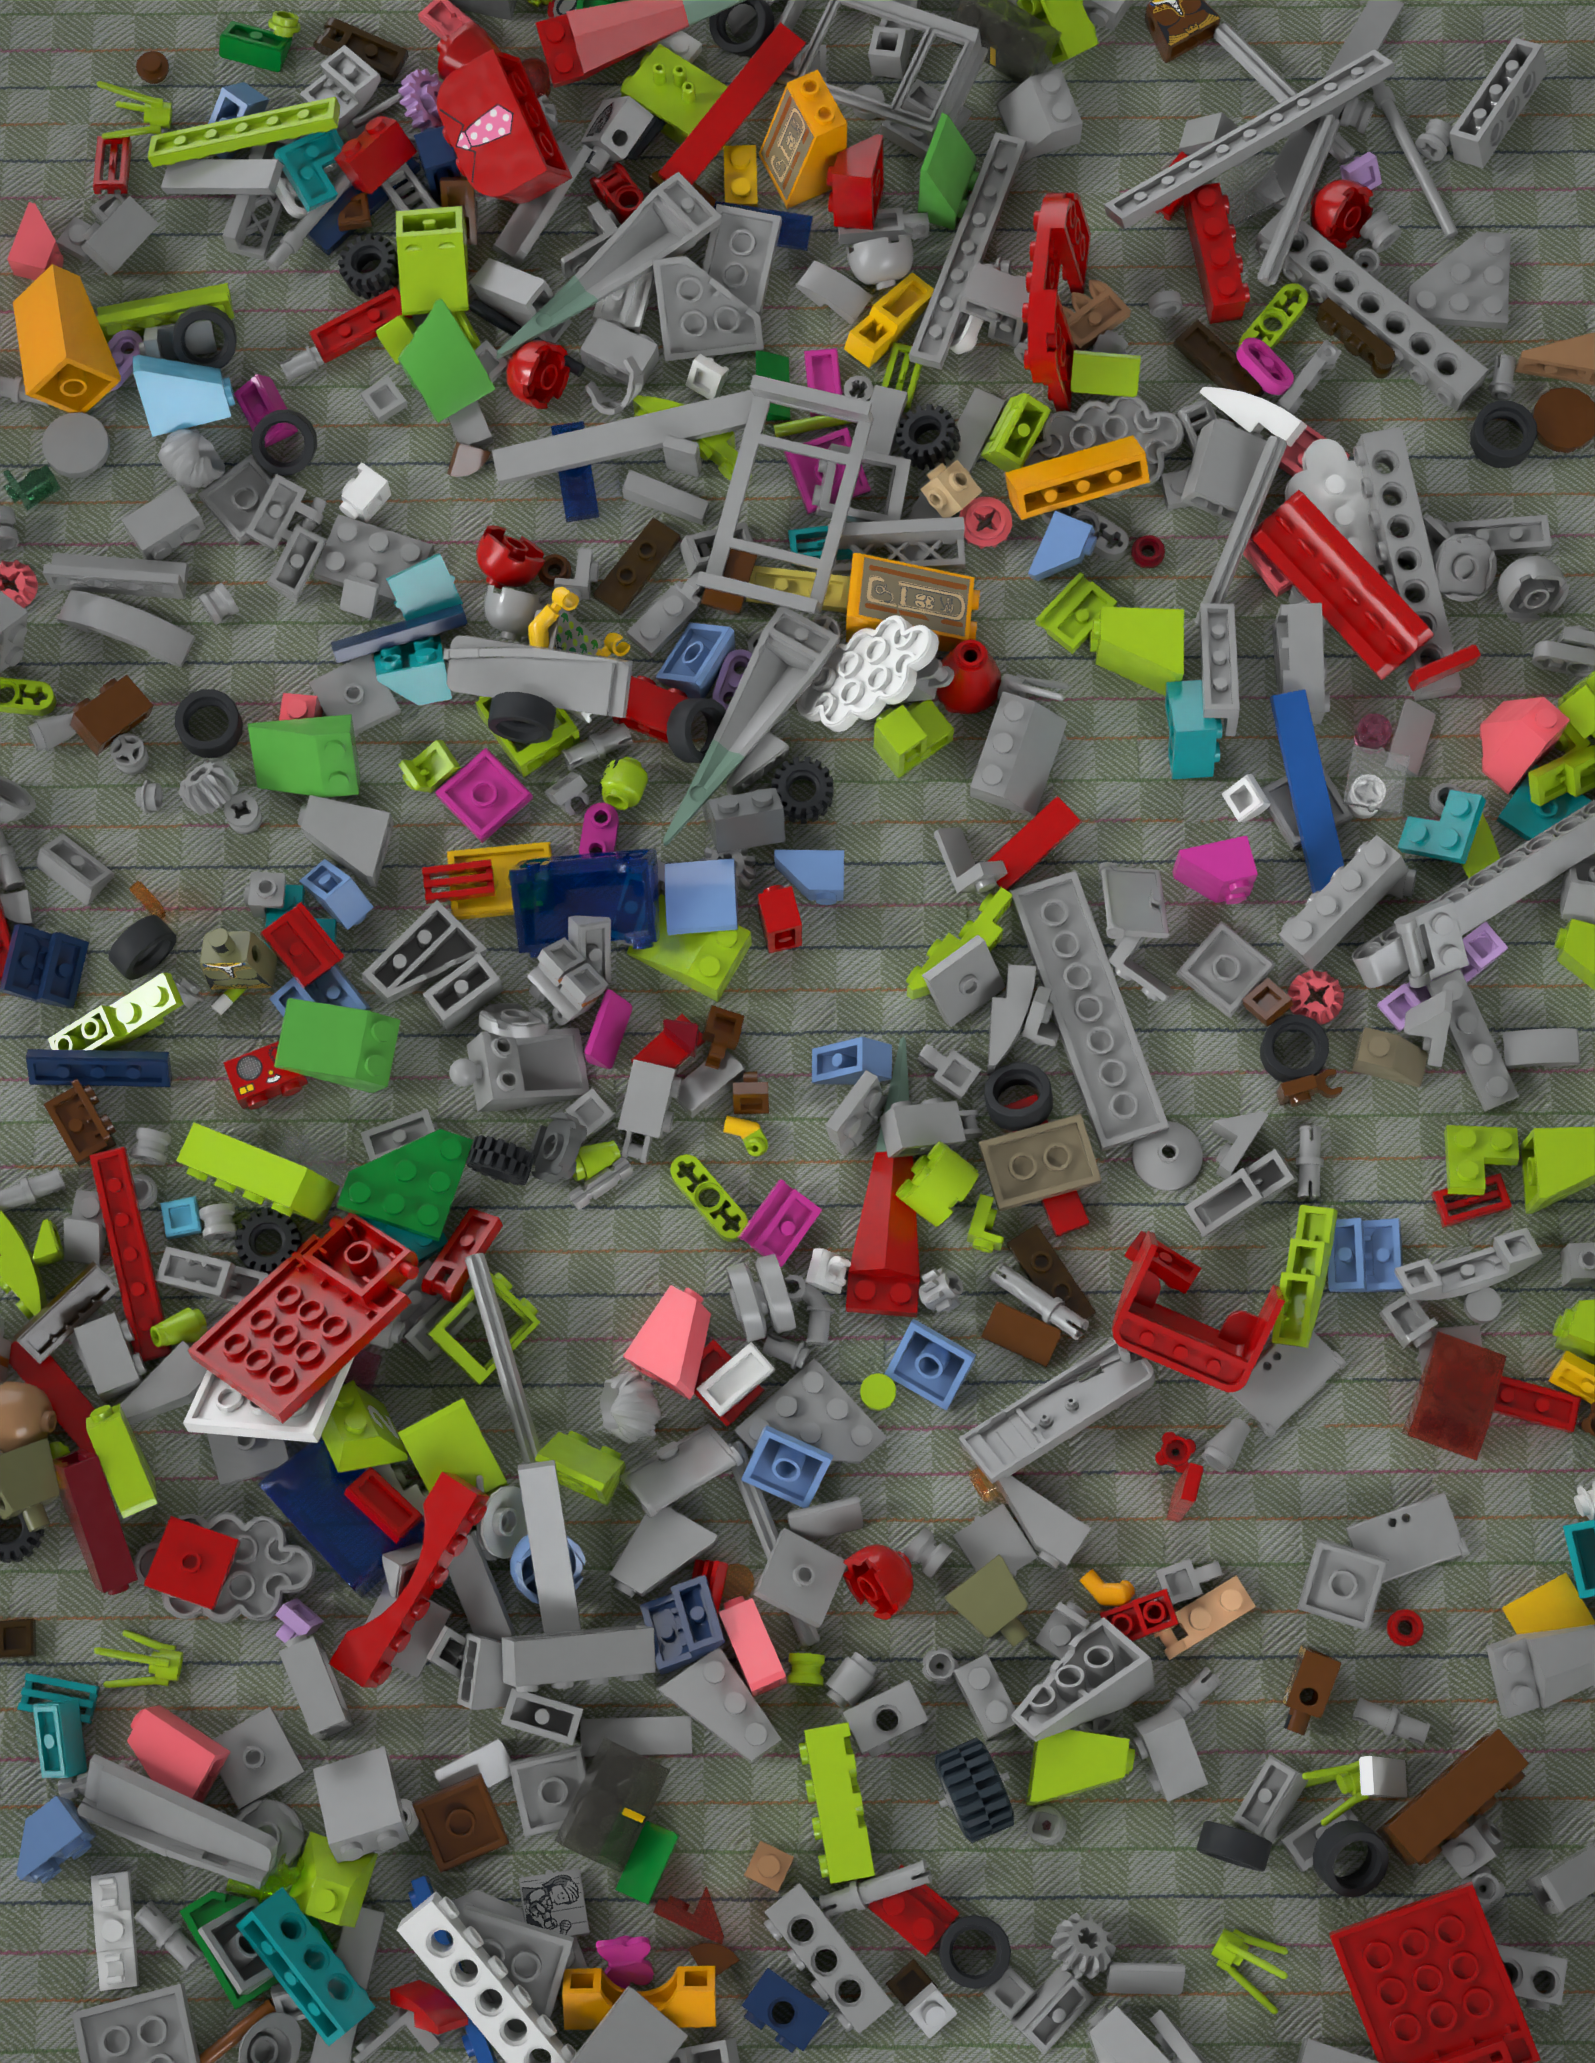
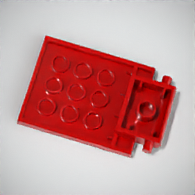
M349 1213L344 1218L338 1215L332 1217L329 1222V1226L332 1229L322 1239L313 1234L297 1249V1252L295 1251L291 1254L292 1257L280 1264L187 1350L194 1361L282 1424L412 1303L408 1296L398 1289L408 1279L413 1280L417 1277L419 1268L417 1267L418 1257L416 1253L356 1214Z
M1472 1881L1329 1932L1330 1939L1379 2063H1534L1541 2060Z

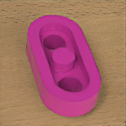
M1246 338L1236 352L1241 366L1251 374L1265 392L1272 395L1285 394L1294 381L1292 371L1265 342L1257 338Z
M596 803L590 806L584 816L579 857L582 865L592 872H601L608 869L614 860L619 817L616 809L606 803ZM598 815H605L608 818L604 823H598L595 819ZM594 847H599L602 849V853L598 856H593L590 854V850Z

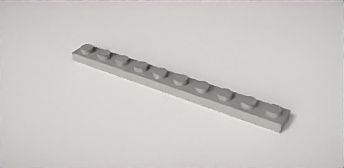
M1375 49L1107 202L1104 204L1106 215L1123 229L1135 225L1155 211L1164 208L1169 203L1192 192L1195 188L1218 177L1221 173L1235 165L1246 161L1254 154L1272 146L1275 142L1298 131L1306 124L1327 114L1358 94L1381 83L1386 78L1395 74L1394 62Z

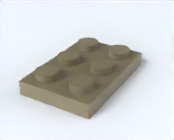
M1081 1114L980 1141L978 1144L998 1212L1101 1184L1102 1182Z

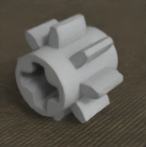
M942 1267L938 1270L934 1268L921 1276L925 1284L919 1288V1296L922 1303L928 1309H936L940 1314L945 1310L948 1312L961 1304L957 1296L962 1294L963 1284L955 1272L951 1270L946 1271Z

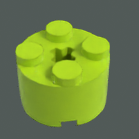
M939 1141L931 1149L928 1156L923 1154L916 1161L911 1169L915 1173L912 1181L907 1179L895 1195L925 1220L937 1227L954 1212L951 1208L958 1200L960 1202L964 1200L974 1186L979 1174L974 1166L946 1144Z

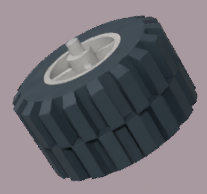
M976 1737L935 1755V1768L945 1792V1799L938 1801L940 1807L948 1806L949 1809H952L963 1835L971 1843L1014 1825V1812L1004 1787V1781L1010 1779L1008 1772L1000 1774L982 1741Z

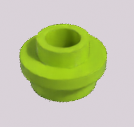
M274 11L272 18L268 21V26L274 29V34L281 37H293V33H298L301 29V25L298 23L299 17L290 12Z

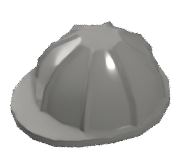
M0 776V821H17L33 812L36 808L34 798L17 783Z
M283 2012L270 2013L260 2019L242 2037L239 2047V2063H296L301 2046V2030L298 2022L292 2016Z

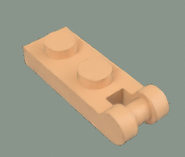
M1236 1575L1176 1612L1179 1625L1186 1634L1185 1638L1178 1641L1172 1631L1173 1627L1153 1635L1155 1638L1159 1636L1166 1647L1164 1653L1171 1660L1248 1613L1256 1606Z

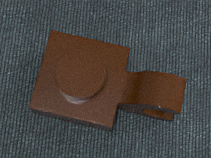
M711 1005L702 1035V1040L711 1042L705 1066L718 1070L721 1059L725 1056L726 1048L735 1050L739 1042L744 1015Z
M1336 1069L1325 1070L1317 1076L1312 1074L1281 1083L1276 1091L1280 1105L1290 1103L1292 1107L1306 1104L1312 1100L1311 1097L1315 1093H1319L1326 1098L1338 1097L1343 1091L1342 1086L1332 1089L1326 1085L1327 1079L1336 1076Z

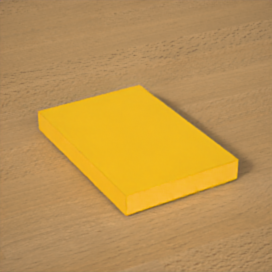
M551 842L447 851L448 864L488 859L492 861L496 896L451 901V913L457 920L557 911ZM486 871L449 875V878L474 874H483L486 873ZM487 882L450 886V891L485 887Z

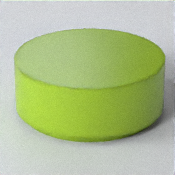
M876 1373L864 1379L860 1388V1398L867 1408L873 1411H883L893 1404L896 1397V1387L890 1377Z

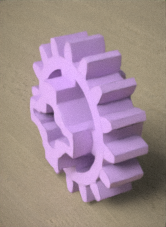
M417 69L401 80L403 86L398 89V92L404 96L400 100V104L407 109L404 113L405 116L411 117L413 119L412 127H418L422 132L429 127L438 128L444 126L437 109V95L442 82L439 81L438 74L434 73L430 76L428 69L423 71Z

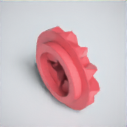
M992 497L973 499L959 514V517H964V537L967 543L977 545L980 549L990 546L995 548L999 543L1007 540L1012 529V516L1009 509L1000 500ZM993 515L991 521L993 529L985 527L978 532L979 521L977 519L980 518L985 521Z
M2 560L0 564V591L22 608L27 607L35 598L38 590L36 575L29 565L26 566L18 560L14 562ZM4 578L8 581L16 579L15 584L19 592L17 593L10 588L3 591L5 587L1 579Z
M1312 969L1306 973L1299 974L1289 987L1288 995L1293 1001V1006L1290 1008L1292 1013L1312 1018L1319 1025L1332 1021L1343 1007L1344 992H1342L1339 981L1331 977L1327 971L1319 972ZM1309 988L1315 992L1326 989L1322 997L1324 1004L1314 1001L1305 1005L1311 995Z

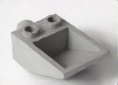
M579 1028L549 1029L546 1034L532 1038L505 1037L483 1031L467 1044L469 1059L461 1058L456 1060L449 1070L450 1078L454 1084L466 1087L473 1083L478 1112L514 1110L577 1099L589 1091Z

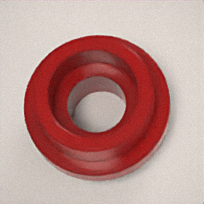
M1402 1609L1394 1612L1389 1617L1386 1630L1392 1642L1402 1647H1408L1416 1644L1421 1639L1424 1625L1417 1613L1408 1609ZM1400 1622H1406L1410 1625L1411 1631L1409 1635H1403L1399 1632L1398 1625Z

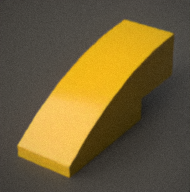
M913 272L910 273L872 306L870 314L849 331L844 350L870 368L893 346L894 342H897L924 312L930 302L934 288Z

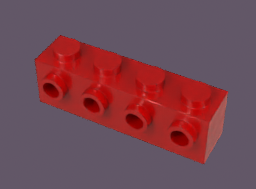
M1219 182L1201 185L1185 195L1183 209L1209 324L1240 320L1243 316L1245 304L1250 302V292L1248 284L1242 283L1240 273H1243L1242 256L1240 253H1235L1234 249L1236 230L1234 224H1229L1227 214L1230 212L1229 199L1227 194L1222 195Z

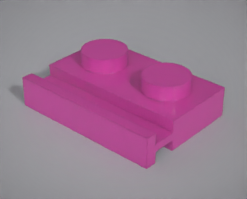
M780 1179L738 1238L744 1240L762 1256L775 1253L781 1268L819 1216L822 1209L796 1189L787 1185L784 1180Z

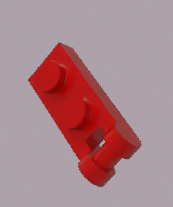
M470 1208L424 1276L421 1284L422 1292L432 1296L440 1294L446 1301L458 1302L463 1293V1286L470 1277L465 1258L476 1253H486L503 1227L500 1218ZM449 1274L450 1277L448 1278V1280L444 1281L443 1278L445 1277V1275Z

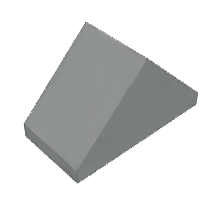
M1223 112L1187 120L1178 152L1182 151L1185 154L1191 155L1238 128V126ZM1243 162L1235 165L1234 167L1241 168Z
M444 1626L426 1659L433 1665L460 1679L466 1638L449 1627Z

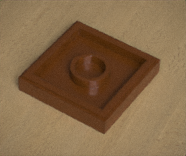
M478 1773L412 1802L440 1873L509 1844V1839L482 1773Z

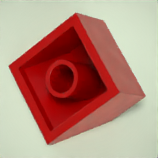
M876 134L838 152L834 166H829L827 186H832V192L829 195L828 212L833 213L834 227L873 230L884 191L883 135Z

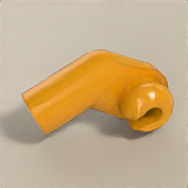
M1091 1569L1079 1580L1094 1599L1103 1606L1127 1604L1135 1595V1588L1131 1582L1122 1580L1120 1583H1105L1094 1569Z

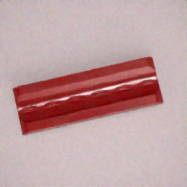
M1300 490L1294 493L1275 512L1253 529L1249 539L1309 603H1322V617L1381 681L1434 637V633Z

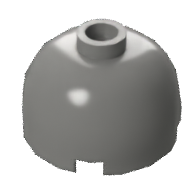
M898 235L899 241L893 243L889 237H882L853 244V248L847 247L846 251L851 271L864 284L876 285L877 291L894 288L896 281L904 278L909 273L914 261L911 236Z
M1529 556L1515 560L1501 574L1497 586L1498 598L1503 611L1511 621L1519 623L1540 620L1541 618L1537 614L1543 613L1548 609L1553 613L1563 604L1569 592L1565 577L1558 566L1551 560L1541 556Z
M488 585L484 602V612L487 621L492 627L502 631L501 638L521 642L522 636H529L528 626L534 620L536 610H542L546 606L539 603L541 596L502 587L501 594L493 593L494 586ZM551 599L547 600V604L551 605L553 603Z

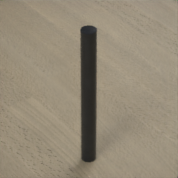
M474 299L469 306L471 312L510 336H513L522 328L477 299ZM537 337V338H535V339H533V340H543V339ZM565 355V366L570 368L572 374L580 377L584 372L585 365L569 355Z

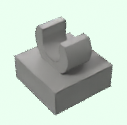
M570 772L544 791L551 803L561 806L564 812L570 815L575 814L570 804L574 797H579L580 801L585 805L590 803L587 794L582 792L587 787V784L581 775Z

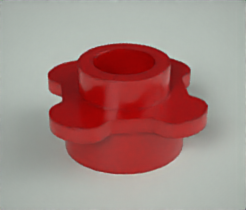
M1166 1432L1161 1438L1163 1444L1161 1450L1155 1454V1461L1160 1466L1168 1465L1175 1468L1176 1472L1183 1473L1189 1465L1190 1455L1196 1450V1444L1192 1439L1176 1436L1174 1432ZM1173 1449H1177L1179 1451V1454L1177 1456L1172 1454Z

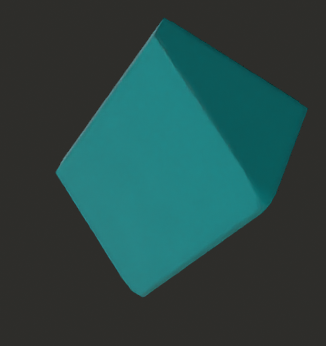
M78 1699L33 1704L42 1778H69L85 1773L87 1771Z

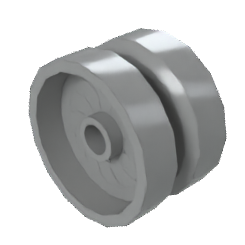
M775 1253L757 1258L755 1263L758 1277L757 1282H754L750 1269L744 1262L726 1267L731 1288L729 1290L731 1302L737 1321L741 1322L747 1342L765 1338L767 1328L764 1314L769 1315L772 1327L777 1333L796 1328L791 1302Z

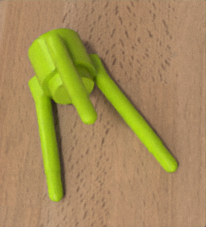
M97 81L96 85L99 88L144 102L145 105L116 101L115 105L119 108L144 112V123L150 124L147 127L106 132L102 134L103 139L144 134L158 135L161 134L162 128L171 129V102H163V98L150 97L113 84Z
M124 1630L123 1636L156 1649L159 1652L153 1651L151 1656L115 1649L94 1648V1653L97 1655L149 1664V1673L155 1674L152 1677L105 1681L103 1683L105 1688L145 1685L169 1686L170 1680H179L184 1653L176 1651L175 1645L163 1644L130 1630Z
M1359 1761L1302 1774V1778L1308 1780L1305 1788L1337 1781L1338 1787L1343 1794L1350 1793L1352 1797L1321 1820L1322 1826H1327L1357 1803L1369 1799V1796L1362 1795Z
M1224 1928L1211 1952L1212 1956L1219 1959L1216 1966L1228 1972L1273 2015H1276L1278 2009L1232 1963L1240 1966L1243 1959L1285 1980L1288 1978V1974L1285 1971L1248 1951L1250 1946L1245 1943L1283 1955L1288 1954V1949L1275 1943L1246 1935L1236 1928L1233 1932Z

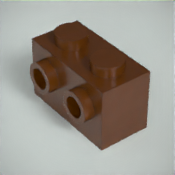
M125 675L118 681L115 678L109 680L100 688V695L93 700H90L88 697L85 698L72 710L74 714L70 726L96 756L110 747L116 737L130 732L146 720L154 705L128 675Z

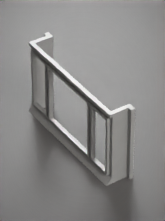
M789 0L777 25L781 22L793 31L807 0ZM829 0L796 71L793 72L786 69L777 82L787 85V82L808 73L840 4L925 32L891 105L828 83L826 85L836 103L927 134L930 146L941 113L949 115L955 124L988 53V48L981 46L979 29L893 0ZM935 36L964 46L930 118L901 108Z
M753 374L750 389L754 398L706 572L699 571L696 585L803 612L821 614L874 420L871 413L872 402ZM770 404H778L857 423L849 454L762 434ZM759 445L846 465L820 559L734 538ZM734 549L816 569L817 573L810 598L723 577L730 550Z

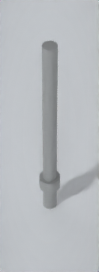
M1384 81L1372 86L1374 91L1372 97L1377 107L1383 109L1446 239L1455 237L1459 232L1394 103L1396 98L1391 88L1386 86Z
M344 172L333 184L338 193L336 199L310 211L293 231L289 230L280 240L281 245L266 261L272 270L276 271L291 253L296 254L304 244L303 239L351 185Z

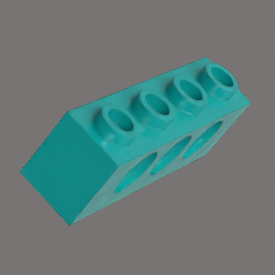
M283 1887L235 1925L328 2046L333 2044L376 2008L370 2001L367 1992L357 1984L346 1970L344 1962L333 1953L323 1940L320 1931L312 1926L299 1909L296 1900L289 1896Z

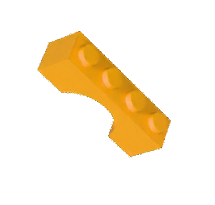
M677 1966L673 1976L662 1986L648 1991H637L679 2028L716 2027L715 1966ZM602 1968L565 1969L562 1990L564 2030L584 2031L596 2029L625 1989L614 1984L606 1976Z

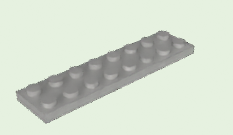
M1076 870L1010 891L1013 895L1012 904L1034 965L1036 966L1040 982L1043 987L1052 989L1048 1002L1054 1004L1052 1015L1060 1031L1059 1035L1101 1151L1168 1130L1169 1124L1111 965L1108 962L1107 954Z

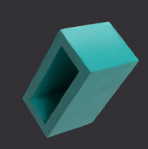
M1595 1519L1565 1525L1563 1529L1579 1598L1595 1596Z

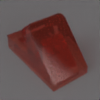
M707 1886L694 1914L687 1912L690 1904L671 1895L667 1902L661 1899L658 1900L653 1911L654 1914L723 1945L725 1936Z

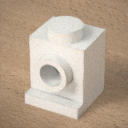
M361 462L357 467L359 471L358 477L350 479L343 488L341 495L343 503L339 508L347 517L354 520L358 518L362 522L368 523L391 496L389 483L385 478Z

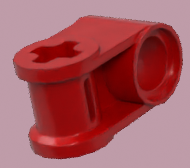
M619 162L614 163L612 169L599 178L592 177L589 179L591 188L597 198L613 212L621 225L644 201L642 191ZM627 205H635L632 208H625Z

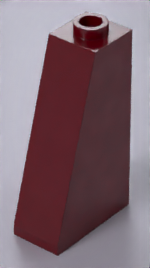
M79 1449L53 1459L60 1497L95 1588L102 1593L108 1592V1595H115L130 1588L129 1583L137 1581L138 1577L98 1455L84 1449Z

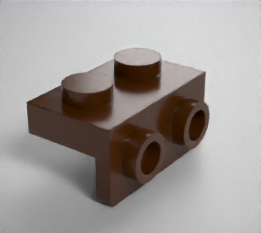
M77 1078L71 1082L74 1086L73 1088L44 1103V1106L74 1160L81 1166L90 1160L89 1155L104 1152L116 1146L111 1135L117 1131L107 1114L99 1115L94 1105L100 1103L91 1085L88 1084L84 1087Z

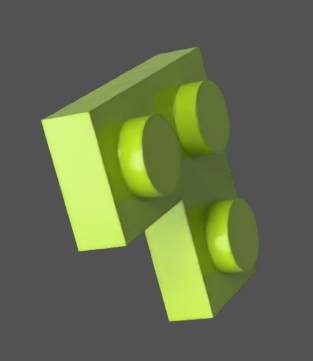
M1446 1125L1444 1137L1448 1194L1484 1195L1486 1190L1484 1164L1517 1166L1519 1161L1517 1128Z

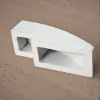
M1203 387L1200 390L1203 396L1251 434L1254 432L1260 434L1265 427L1275 436L1287 441V445L1291 447L1307 427L1305 423L1285 409L1263 398L1226 388Z

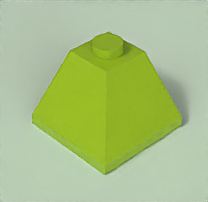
M310 1832L289 1896L296 1900L299 1909L306 1915L339 1926L355 1927L378 1853L371 1852L354 1861L337 1863L329 1847L327 1837Z

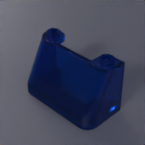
M645 848L532 858L520 861L509 870L519 953H530V957L537 958L545 947L564 937L568 940V917L570 916L609 917L611 919V941L625 940V943L633 945V949L651 948L654 946L653 942H657L660 939L656 849Z
M321 1436L318 1443L311 1442L269 1473L258 1485L345 1582L362 1598L386 1576L382 1555L422 1542L424 1534L421 1529L425 1524L421 1520L418 1525L396 1544L344 1495L346 1488L366 1470L362 1468L338 1473Z

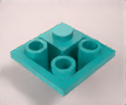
M440 635L428 636L375 652L374 660L377 681L418 706L452 699L451 690L447 685L448 672L445 659H443L444 652Z

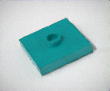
M1536 764V765L1532 768V770H1534V769H1536V768H1538V767H1540V766H1538V765ZM1527 775L1496 821L1526 841H1529L1592 800L1583 794L1575 797L1566 792L1548 803L1538 806L1531 802L1529 775Z

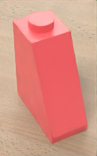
M670 1285L623 1357L637 1371L690 1400L694 1395L711 1313L701 1304L704 1299L698 1293L687 1287L684 1291H681Z
M739 1596L723 1604L725 1610L719 1612V1617L752 1696H759L787 1684L785 1672L753 1598L745 1601L743 1596Z
M161 1705L144 1708L139 1711L131 1723L133 1730L127 1742L150 1779L203 1803L230 1751Z

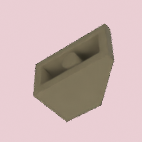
M1364 1027L1358 1038L1351 1071L1420 1088L1428 1053L1400 1035Z

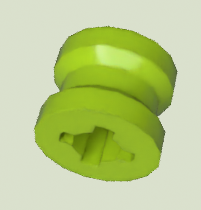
M789 1653L788 1662L792 1665L791 1673L787 1676V1684L807 1687L824 1686V1678L821 1675V1666L825 1663L824 1655Z

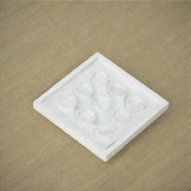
M354 1357L283 1424L207 1370L183 1424L188 1432L318 1443Z

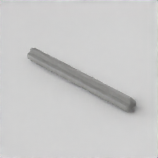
M1224 22L1215 29L1214 38L1279 103L1298 93L1228 23ZM1322 116L1303 126L1313 137ZM1337 132L1329 153L1341 164H1345L1354 156L1355 149Z
M1328 114L1323 116L1318 125L1258 273L1257 279L1264 286L1269 287L1277 282L1340 126L1339 119L1335 118L1334 115Z
M1270 436L1266 442L1202 603H1224L1287 446V441L1278 436ZM1199 611L1195 618L1197 625H1199Z
M476 1253L465 1258L466 1266L523 1462L526 1464L533 1463L537 1453L541 1450L485 1255L483 1253Z
M736 1441L728 1444V1446H733L743 1459V1464L738 1467L733 1466L731 1469L768 1560L779 1534L761 1489L741 1480L749 1458L743 1443ZM789 1614L803 1648L811 1647L820 1642L816 1627Z

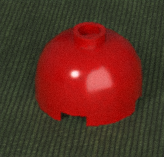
M1342 179L1328 183L1312 198L1310 210L1311 227L1338 249L1346 248V242L1352 237L1358 239L1361 236L1359 233L1360 229L1372 216L1373 208L1368 205L1369 197L1373 196V192L1368 187L1352 180Z
M531 340L516 349L509 358L506 369L507 384L513 395L528 406L536 409H547V403H549L551 398L554 396L556 399H559L567 385L570 368L565 366L564 356L568 355L567 351L561 345L544 340Z
M490 525L486 527L476 550V560L481 571L487 576L486 581L498 589H502L505 586L510 588L526 586L540 572L545 562L542 559L544 552L527 538L521 536L520 540L504 535L507 530L506 528Z
M874 1544L856 1551L844 1560L843 1563L848 1566V1570L843 1573V1577L848 1589L860 1605L866 1599L871 1607L877 1610L873 1614L874 1617L887 1620L898 1613L909 1602L914 1589L911 1562L904 1553L897 1552L888 1546Z

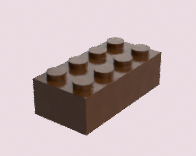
M1499 1728L1486 1733L1378 1828L1376 1832L1406 1866L1415 1863L1419 1866L1423 1863L1427 1864L1443 1850L1439 1844L1444 1839L1446 1841H1449L1451 1838L1454 1840L1470 1826L1467 1819L1471 1815L1476 1817L1478 1814H1484L1498 1801L1494 1795L1499 1790L1504 1792L1506 1789L1510 1790L1526 1776L1522 1770L1529 1762Z

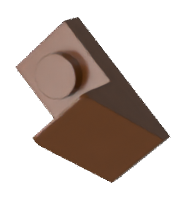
M441 177L442 207L462 206L467 229V245H477L478 201L475 200V189L471 186L467 177Z

